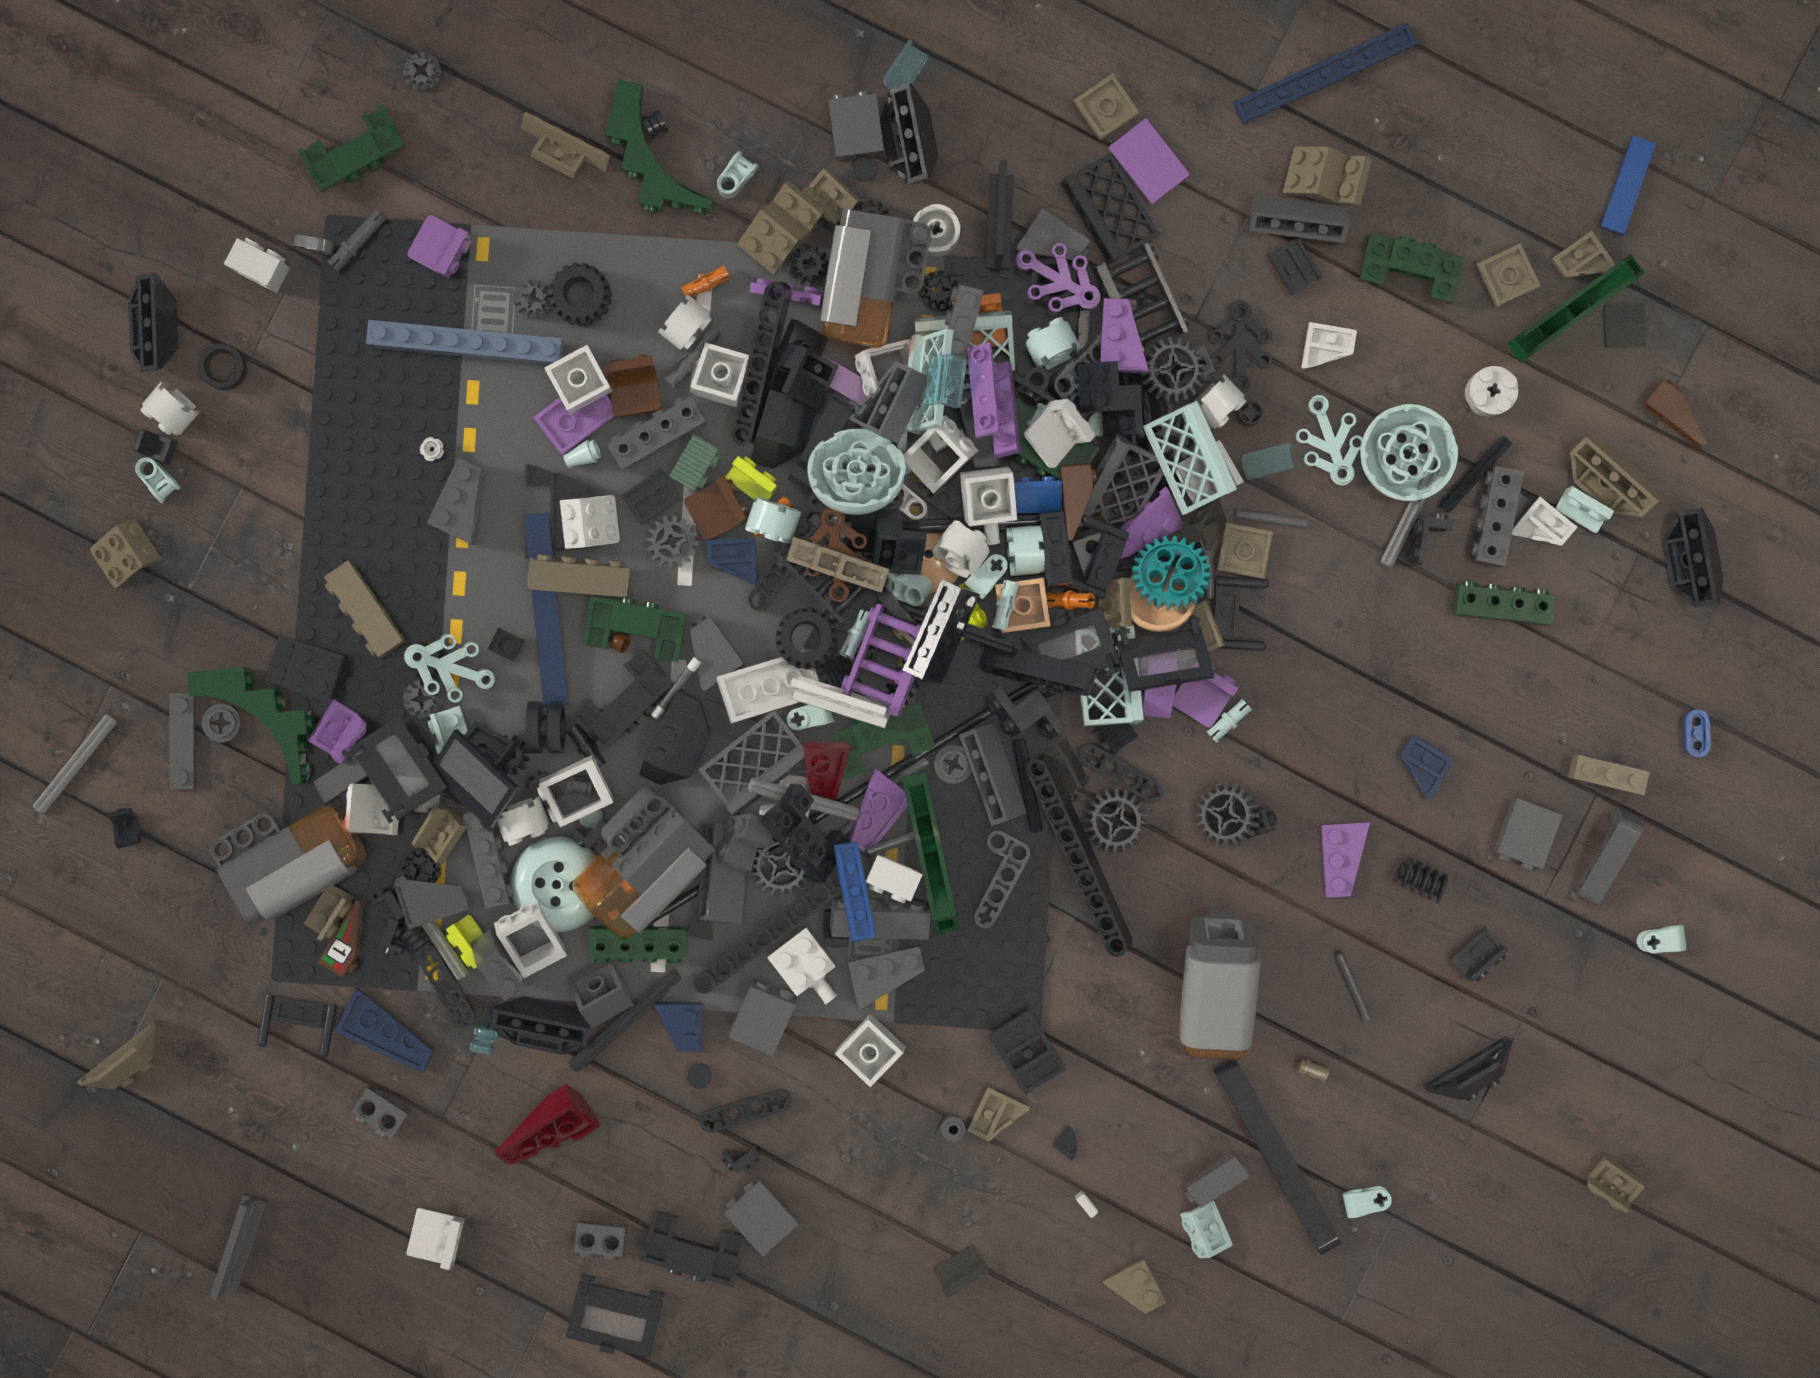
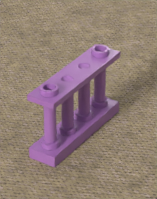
M990 342L967 348L975 436L981 438L992 435L994 455L998 458L1021 452L1012 365L1008 361L996 365L993 363L992 344Z
M877 604L876 608L872 606L868 614L867 620L870 621L850 676H845L841 689L844 690L843 694L851 696L852 691L886 703V706L889 707L888 713L897 717L901 715L915 676L906 671H895L867 660L865 657L869 646L872 645L903 657L904 661H907L912 648L906 649L874 636L879 622L911 634L916 639L922 624L915 626L882 612L885 606ZM861 668L894 680L895 684H898L895 694H887L857 682Z

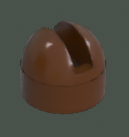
M617 632L610 639L611 647L619 653H624L629 646L631 637L625 633Z

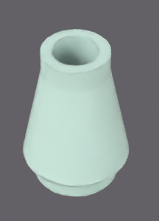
M586 440L565 454L564 460L568 468L595 463L602 456L596 441Z

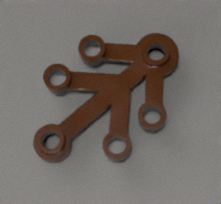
M829 507L826 508L821 514L822 525L806 541L812 540L815 544L819 545V541L829 531L830 542L827 544V548L868 561L865 557H859L840 541L839 531L850 538L853 546L856 548H863L867 544L866 535L857 533L845 523L844 513ZM835 514L838 518L837 522H830L829 515ZM858 536L862 537L864 544L858 545L855 542V538ZM806 567V572L809 576H817L820 573L818 571L816 573L810 572L809 568ZM833 576L834 584L830 587L829 595L832 600L842 602L849 595V587L844 583V580ZM837 587H842L844 589V594L838 595L835 589Z

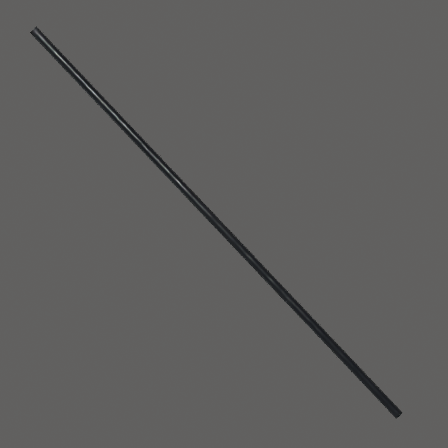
M1027 682L1007 696L1013 703L1038 688L1037 684ZM987 708L983 709L933 740L936 748L914 756L910 754L881 773L887 778L893 777L924 756L929 755L955 739L959 734L968 731L991 717L992 714ZM871 779L838 798L836 802L849 804L866 793ZM817 811L809 816L808 819L814 825L828 817L829 814ZM780 845L773 846L768 851L770 852ZM699 884L675 898L648 926L696 898L699 892Z

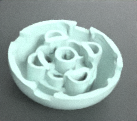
M1405 404L1382 412L1368 426L1361 443V464L1370 483L1382 494L1400 501H1417L1432 496L1448 483L1456 468L1458 446L1450 425L1441 415L1424 406ZM1399 433L1405 434L1406 441L1404 443L1397 441L1396 438ZM1426 444L1428 447L1427 453H1420L1418 446ZM1404 450H1408L1411 454L1408 459L1404 458ZM1388 455L1395 456L1396 462L1393 465L1386 462ZM1442 460V467L1433 483L1428 488L1424 486L1418 491L1417 486L1420 480L1428 474L1438 471ZM1410 465L1417 467L1416 475H1410L1408 472Z
M867 429L843 430L834 433V437L827 441H821L811 453L807 467L809 483L817 498L829 508L851 515L868 514L888 505L901 490L906 471L905 460L901 450H898L891 443V440L883 438ZM870 468L874 470V472H868L866 471V469Z
M549 836L529 845L516 860L510 879L514 894L512 899L517 910H520L526 904L538 901L547 920L556 932H567L585 925L599 912L605 900L602 898L601 885L602 875L606 874V870L600 857L592 848H582L572 839L573 837ZM557 862H561L564 865V870L560 873L554 870V864ZM541 877L545 880L543 888H538L535 885L537 878ZM555 880L561 882L560 888L555 889L553 887ZM571 881L579 883L577 891H572L569 888ZM554 896L559 897L561 900L560 905L557 907L551 905V898ZM538 920L531 923L535 927L544 930Z

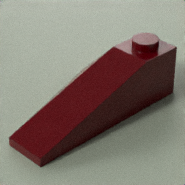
M565 1084L549 1094L494 1153L495 1156L512 1165L536 1156L541 1149L550 1146L552 1149L560 1147L559 1143L570 1138L573 1141L581 1139L598 1128L600 1122L582 1095Z

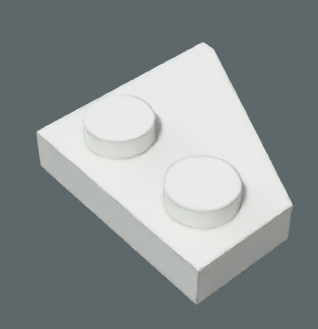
M1309 322L1301 369L1311 368L1352 355L1357 330Z
M1539 496L1515 524L1512 535L1562 546L1576 530L1577 526Z

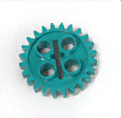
M1175 535L1172 541H1168V538L1164 536L1162 543L1155 538L1154 546L1146 543L1145 549L1147 552L1139 550L1140 558L1134 559L1136 566L1132 567V573L1135 574L1132 576V582L1137 583L1135 585L1136 592L1142 591L1140 598L1145 599L1148 597L1149 606L1156 602L1157 610L1162 605H1165L1167 612H1169L1171 606H1174L1175 610L1179 612L1180 605L1182 604L1186 609H1189V601L1197 604V596L1204 597L1203 589H1208L1209 583L1207 581L1211 578V574L1207 573L1210 571V564H1205L1208 557L1201 556L1202 548L1194 550L1195 542L1186 545L1185 537L1181 542H1177ZM1164 556L1170 560L1168 562H1161L1159 558ZM1176 556H1180L1176 563L1175 573L1171 576L1168 589L1164 592L1162 590L1167 583V575L1172 571ZM1188 564L1191 565L1193 568L1190 570H1184L1181 566ZM1158 577L1162 581L1159 583H1153L1150 581V579ZM1176 585H1181L1184 587V589L1182 591H1176L1173 589V587Z

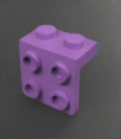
M429 215L408 251V257L449 279L451 274L454 275L457 271L462 254L468 251L472 237L467 231L461 228L457 229L435 216Z
M1198 662L1194 663L1192 668L1199 667ZM1215 674L1213 679L1182 683L1174 695L1172 706L1205 727H1212L1230 697L1234 696L1238 690L1234 686L1236 681L1225 674L1222 677Z
M334 699L309 736L308 741L328 752L337 763L341 764L344 760L346 761L341 751L345 749L349 752V747L354 745L357 740L362 739L367 730V723L357 712Z

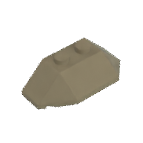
M1587 435L1570 452L1574 483L1591 498L1614 511L1613 514L1643 517L1659 502L1660 499L1646 475L1610 443Z
M153 1021L79 1079L77 1083L80 1086L113 1090L119 1087L123 1089L128 1087L135 1081L133 1076L138 1072L144 1074L154 1066L152 1061L158 1057L161 1021Z

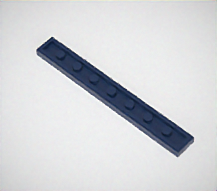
M1407 22L1242 97L1232 104L1242 125L1413 48L1417 45V42Z
M549 512L525 514L524 520L529 561L530 557L537 558V554L552 555V559H554ZM532 590L543 704L547 707L550 701H564V705H569L557 592Z

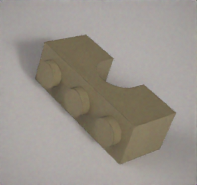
M1573 755L1568 779L1601 785L1635 795H1645L1650 772L1586 756Z

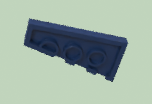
M358 987L355 988L335 1032L423 1073L434 1050Z

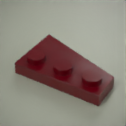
M802 742L808 793L836 801L850 752L848 742Z

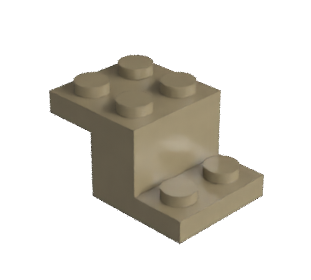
M1294 146L1283 193L1289 196H1307L1324 204L1360 206L1372 159L1367 156H1347L1331 147Z
M788 180L784 183L774 200L759 211L737 245L774 275L779 271L789 255L802 246L825 213V210Z

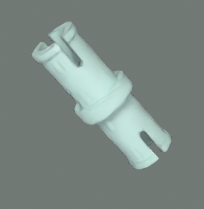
M1004 580L1000 599L996 602L998 607L992 625L993 628L1007 631L1011 612L1015 609L1014 601L1019 583Z
M860 610L853 627L848 629V637L839 651V654L843 657L848 658L849 656L850 660L854 659L861 641L863 642L870 621L867 620L869 612Z
M1240 699L1227 714L1224 712L1221 715L1222 718L1206 731L1210 737L1217 730L1219 731L1212 738L1216 743L1231 728L1235 729L1237 723L1252 711L1249 705L1242 711H1239L1246 704L1243 699Z

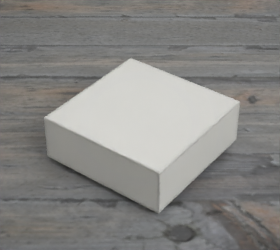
M1083 1191L1075 1195L1078 1203L1091 1218L1098 1213L1096 1206Z

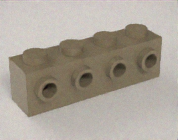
M537 554V558L530 557L527 586L531 590L627 597L630 568L623 565V561L609 560V564L599 563L600 560L595 558H585V562L576 561V557L561 556L560 560L552 559V555Z
M346 561L324 576L327 581L325 587L332 596L336 595L341 601L338 606L345 616H351L354 621L352 624L354 630L359 636L364 635L368 641L365 645L373 656L377 655L383 658L406 642L353 562Z

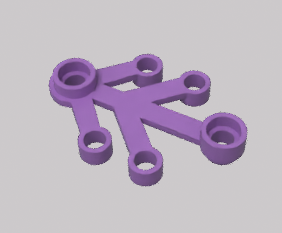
M1057 243L1051 249V253L1056 259L1059 273L1037 261L1034 253L1030 250H1022L1017 254L1015 263L1019 269L1028 270L1031 268L1054 282L1043 286L1032 285L1027 291V295L1031 300H1038L1041 296L1063 290H1068L1075 294L1064 299L1059 297L1052 298L1048 303V308L1051 312L1056 313L1062 310V308L1078 304L1082 308L1091 309L1099 303L1100 292L1095 286L1090 285L1086 271L1088 262L1082 255L1076 256L1072 261L1073 268L1077 270L1080 286L1071 280L1065 257L1067 248L1064 244ZM1056 247H1061L1063 249L1062 255H1057L1055 253ZM1028 255L1030 263H1024L1022 256ZM1077 259H1081L1084 262L1083 267L1076 265ZM1031 289H1038L1039 296H1032ZM1086 292L1092 294L1093 298L1091 301L1085 299L1084 295ZM1053 301H1058L1060 303L1059 309H1054L1052 307Z

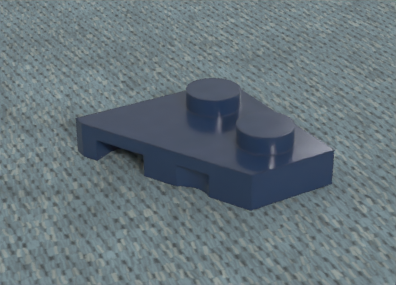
M755 538L706 540L707 562L709 566L753 585L757 584Z
M1411 735L1399 755L1424 797L1428 800L1431 799L1454 761L1414 735Z
M656 1002L655 1009L677 1051L702 1052V1002Z

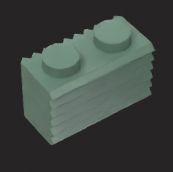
M693 434L672 470L670 477L694 492L698 488L702 490L709 479L706 476L710 467L714 469L721 458L718 455L720 450Z

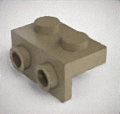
M827 167L823 168L810 185L802 190L805 195L825 210L823 214L824 219L834 224L840 223L842 209L852 210L861 201Z
M435 806L417 832L412 845L424 848L435 863L443 864L465 830L466 825L452 808Z
M1607 1155L1588 1174L1587 1186L1593 1194L1602 1196L1609 1201L1612 1207L1617 1210L1621 1209L1625 1213L1629 1212L1631 1203L1646 1185V1182Z

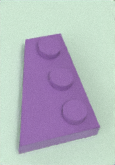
M757 278V282H751L749 292L764 294L766 286L772 280ZM787 283L792 290L791 300L799 302L812 301L811 304L815 305L822 304L824 293H818L819 288L805 286L804 290L795 289V284ZM778 286L774 289L775 297L781 298L782 290Z
M876 768L859 809V815H857L849 836L851 842L858 841L859 848L865 853V848L880 842L908 806L905 791Z
M1370 822L1321 825L1326 898L1351 896Z

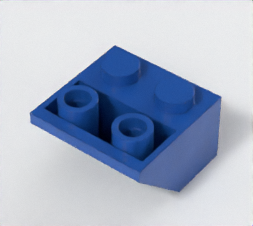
M1031 477L1017 478V482H1014L1017 514L1062 512V481H1056V477H1042L1041 481L1033 482Z

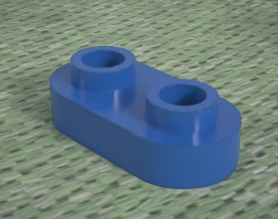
M1691 710L1686 713L1683 720L1684 748L1691 757L1700 758L1707 755L1711 748L1710 718L1703 710ZM1694 717H1697L1699 719V724L1697 726H1694L1692 724V719ZM1695 741L1699 742L1700 744L1698 750H1695L1693 748V743Z

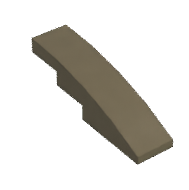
M794 536L786 558L789 562L881 593L889 572L888 568Z

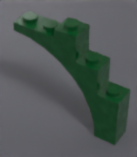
M618 79L605 137L614 146L623 147L624 144H627L621 169L627 178L633 180H640L641 177L644 178L638 200L640 207H643L645 212L657 214V211H664L665 203H669L668 207L682 210L683 207L692 209V213L705 216L706 212L712 214L714 208L713 200L696 195L677 184L653 158L647 146L642 128L641 105L644 89L641 84Z
M1629 254L1507 344L1512 355L1519 359L1521 363L1564 331L1645 274L1632 254Z
M240 667L187 673L189 697H211L225 700L244 708L257 717L270 730L280 745L288 764L291 784L308 783L307 778L310 777L309 764H306L305 754L308 753L307 740H304V735H311L316 726L315 717L311 714V710L283 712L285 696L281 693V689L253 690L255 675L251 672V668Z
M926 772L902 777L935 934L959 930Z

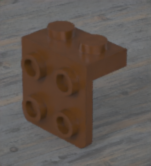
M637 355L634 359H613L610 363L604 364L609 385L613 390L610 394L615 417L621 418L651 413L661 409L656 368L652 356Z
M725 476L716 479V483L686 497L684 500L702 539L705 541L711 540L747 521L745 515L749 512L742 500L737 501L734 493L738 491L732 479L727 480Z

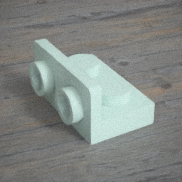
M1573 486L1565 490L1555 507L1558 512L1593 533H1597L1603 522L1609 520L1614 512Z
M461 706L430 714L431 720L428 721V725L432 735L436 734L438 743L435 746L439 755L455 729H458L465 735L468 727Z
M1214 1201L1209 1202L1202 1208L1199 1206L1191 1211L1180 1214L1182 1226L1190 1237L1194 1253L1199 1258H1211L1233 1246Z

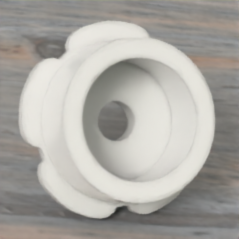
M433 437L426 438L420 446V453L428 461L439 459L444 453L442 450L443 443Z

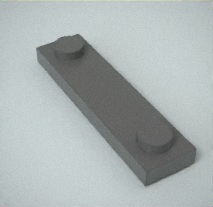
M169 693V790L195 789V697H189V693Z

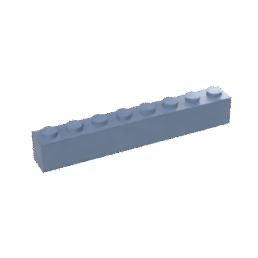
M368 320L366 344L371 348L550 365L563 358L565 343L561 338Z

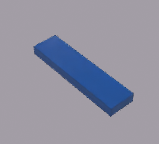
M1635 136L1631 137L1600 228L1620 235L1625 234L1656 145L1655 143Z
M858 841L834 845L833 850L851 942L876 938Z

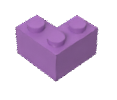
M1177 651L1142 657L1141 671H1144L1145 674L1142 673L1141 676L1177 671ZM1176 685L1141 691L1143 716L1170 719Z

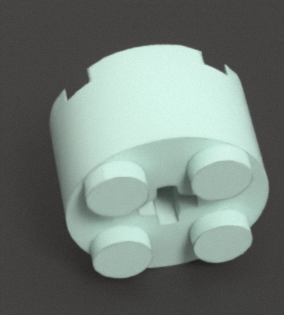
M1062 317L1054 319L1049 323L1050 326L1042 330L1041 328H1036L1027 334L1029 339L1026 341L1025 346L1036 367L1042 368V366H1045L1047 370L1054 368L1071 359L1069 355L1075 350L1077 354L1081 350V346L1069 323L1064 321Z
M755 497L745 530L756 534H763L765 538L774 541L779 540L791 544L801 512L789 506L771 502L768 499Z
M1041 526L1006 528V540L1008 542L1006 553L1010 576L1044 573L1045 556L1042 547L1043 536Z

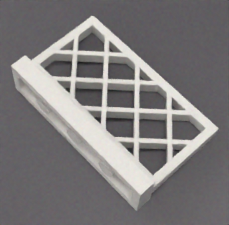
M799 676L798 680L792 678L790 686L795 690L792 697L793 700L884 729L886 728L890 715L888 713L889 707L886 706V703L853 692L851 696L843 694L844 690L806 677Z

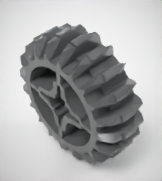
M1168 337V345L1165 344L1163 339H1160L1158 341L1160 348L1154 344L1150 346L1154 354L1145 352L1144 356L1150 360L1146 361L1149 373L1140 374L1142 376H1149V378L1143 380L1144 385L1152 383V386L1148 389L1149 393L1153 392L1155 388L1158 390L1155 398L1159 399L1163 393L1166 394L1164 401L1168 402L1170 395H1173V400L1177 403L1180 394L1184 400L1188 399L1187 391L1192 395L1196 394L1193 385L1198 388L1202 387L1203 384L1197 378L1204 379L1206 377V374L1199 372V370L1206 368V364H1198L1204 358L1203 355L1195 357L1194 354L1199 350L1198 347H1194L1192 351L1188 349L1191 341H1187L1185 346H1182L1181 337L1177 339L1176 344H1173L1172 337ZM1168 351L1167 364L1154 368L1156 358ZM1175 351L1184 354L1191 364L1179 362ZM1172 361L1176 367L1178 366L1181 369L1177 371L1175 378L1174 375H1171V372L1169 373L1166 370L1170 368ZM1187 372H1193L1191 381L1186 386L1179 388V376ZM1155 375L1167 377L1171 389L1160 384Z
M1230 782L1225 783L1224 789L1221 784H1216V791L1213 788H1208L1207 791L1210 797L1202 794L1201 799L1205 801V804L1197 803L1196 805L1202 809V812L1195 813L1196 817H1202V821L1197 822L1196 825L1205 826L1200 833L1202 835L1210 833L1207 841L1212 842L1216 838V846H1221L1224 841L1226 848H1230L1232 842L1235 846H1240V839L1243 842H1248L1246 833L1251 836L1255 835V831L1251 829V826L1259 827V823L1253 821L1254 817H1261L1260 813H1254L1253 810L1259 808V804H1251L1255 796L1250 795L1246 797L1249 789L1244 788L1240 792V784H1235L1232 789ZM1230 795L1229 800H1226L1222 808L1213 806L1218 798ZM1237 798L1245 808L1246 817L1239 814L1237 810ZM1229 808V813L1237 818L1227 819L1225 815L1219 812L1228 811ZM1210 813L1218 818L1219 831L1213 826ZM1234 822L1243 824L1242 828L1235 834L1226 835L1227 829H1230Z
M1114 789V796H1111L1109 790H1105L1106 798L1103 799L1100 794L1096 795L1100 801L1096 804L1093 800H1090L1089 804L1094 807L1093 811L1085 809V813L1091 814V818H1083V822L1090 823L1091 826L1085 827L1084 831H1093V834L1088 837L1089 841L1097 838L1098 841L1094 845L1096 848L1104 843V852H1107L1109 846H1112V853L1117 854V847L1120 846L1121 851L1126 853V844H1129L1134 849L1135 844L1132 840L1135 839L1138 842H1142V838L1137 836L1139 832L1147 833V830L1140 827L1141 824L1147 825L1149 823L1148 820H1141V816H1145L1148 813L1146 810L1141 812L1138 810L1144 804L1143 802H1139L1136 805L1133 803L1137 798L1136 795L1127 799L1129 793L1127 790H1124L1122 797L1119 796V789ZM1119 801L1113 813L1105 814L1099 812L1105 804ZM1126 804L1135 815V824L1126 821L1123 814ZM1119 812V820L1127 824V826L1117 825V828H1113V823L1105 819L1104 816L1109 818L1113 816L1115 818L1114 815ZM1096 818L1105 821L1108 825L1106 839L1101 836L1097 829ZM1124 828L1132 831L1124 840L1113 841L1118 830Z
M772 836L769 847L758 848V853L755 856L756 861H754L752 868L756 869L750 872V876H759L754 883L759 885L764 882L761 888L764 892L770 886L771 895H775L776 889H780V896H784V889L788 888L790 894H794L792 886L796 885L801 890L802 885L799 881L802 880L807 883L809 879L804 875L805 872L801 868L799 870L794 868L790 863L791 856L784 850L781 853L768 851L773 846L781 845ZM762 857H765L772 864L768 877L765 876L761 869ZM781 858H785L786 866L784 868L781 866L780 869L777 868L774 859L781 860ZM783 873L794 876L787 881H774L775 878L777 879Z

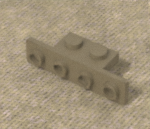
M527 112L524 113L521 129L539 138V141L531 151V157L571 178H574L584 162L606 172L610 160L609 154L605 153L602 149L585 143L578 137L564 132L557 126L550 125L538 116Z

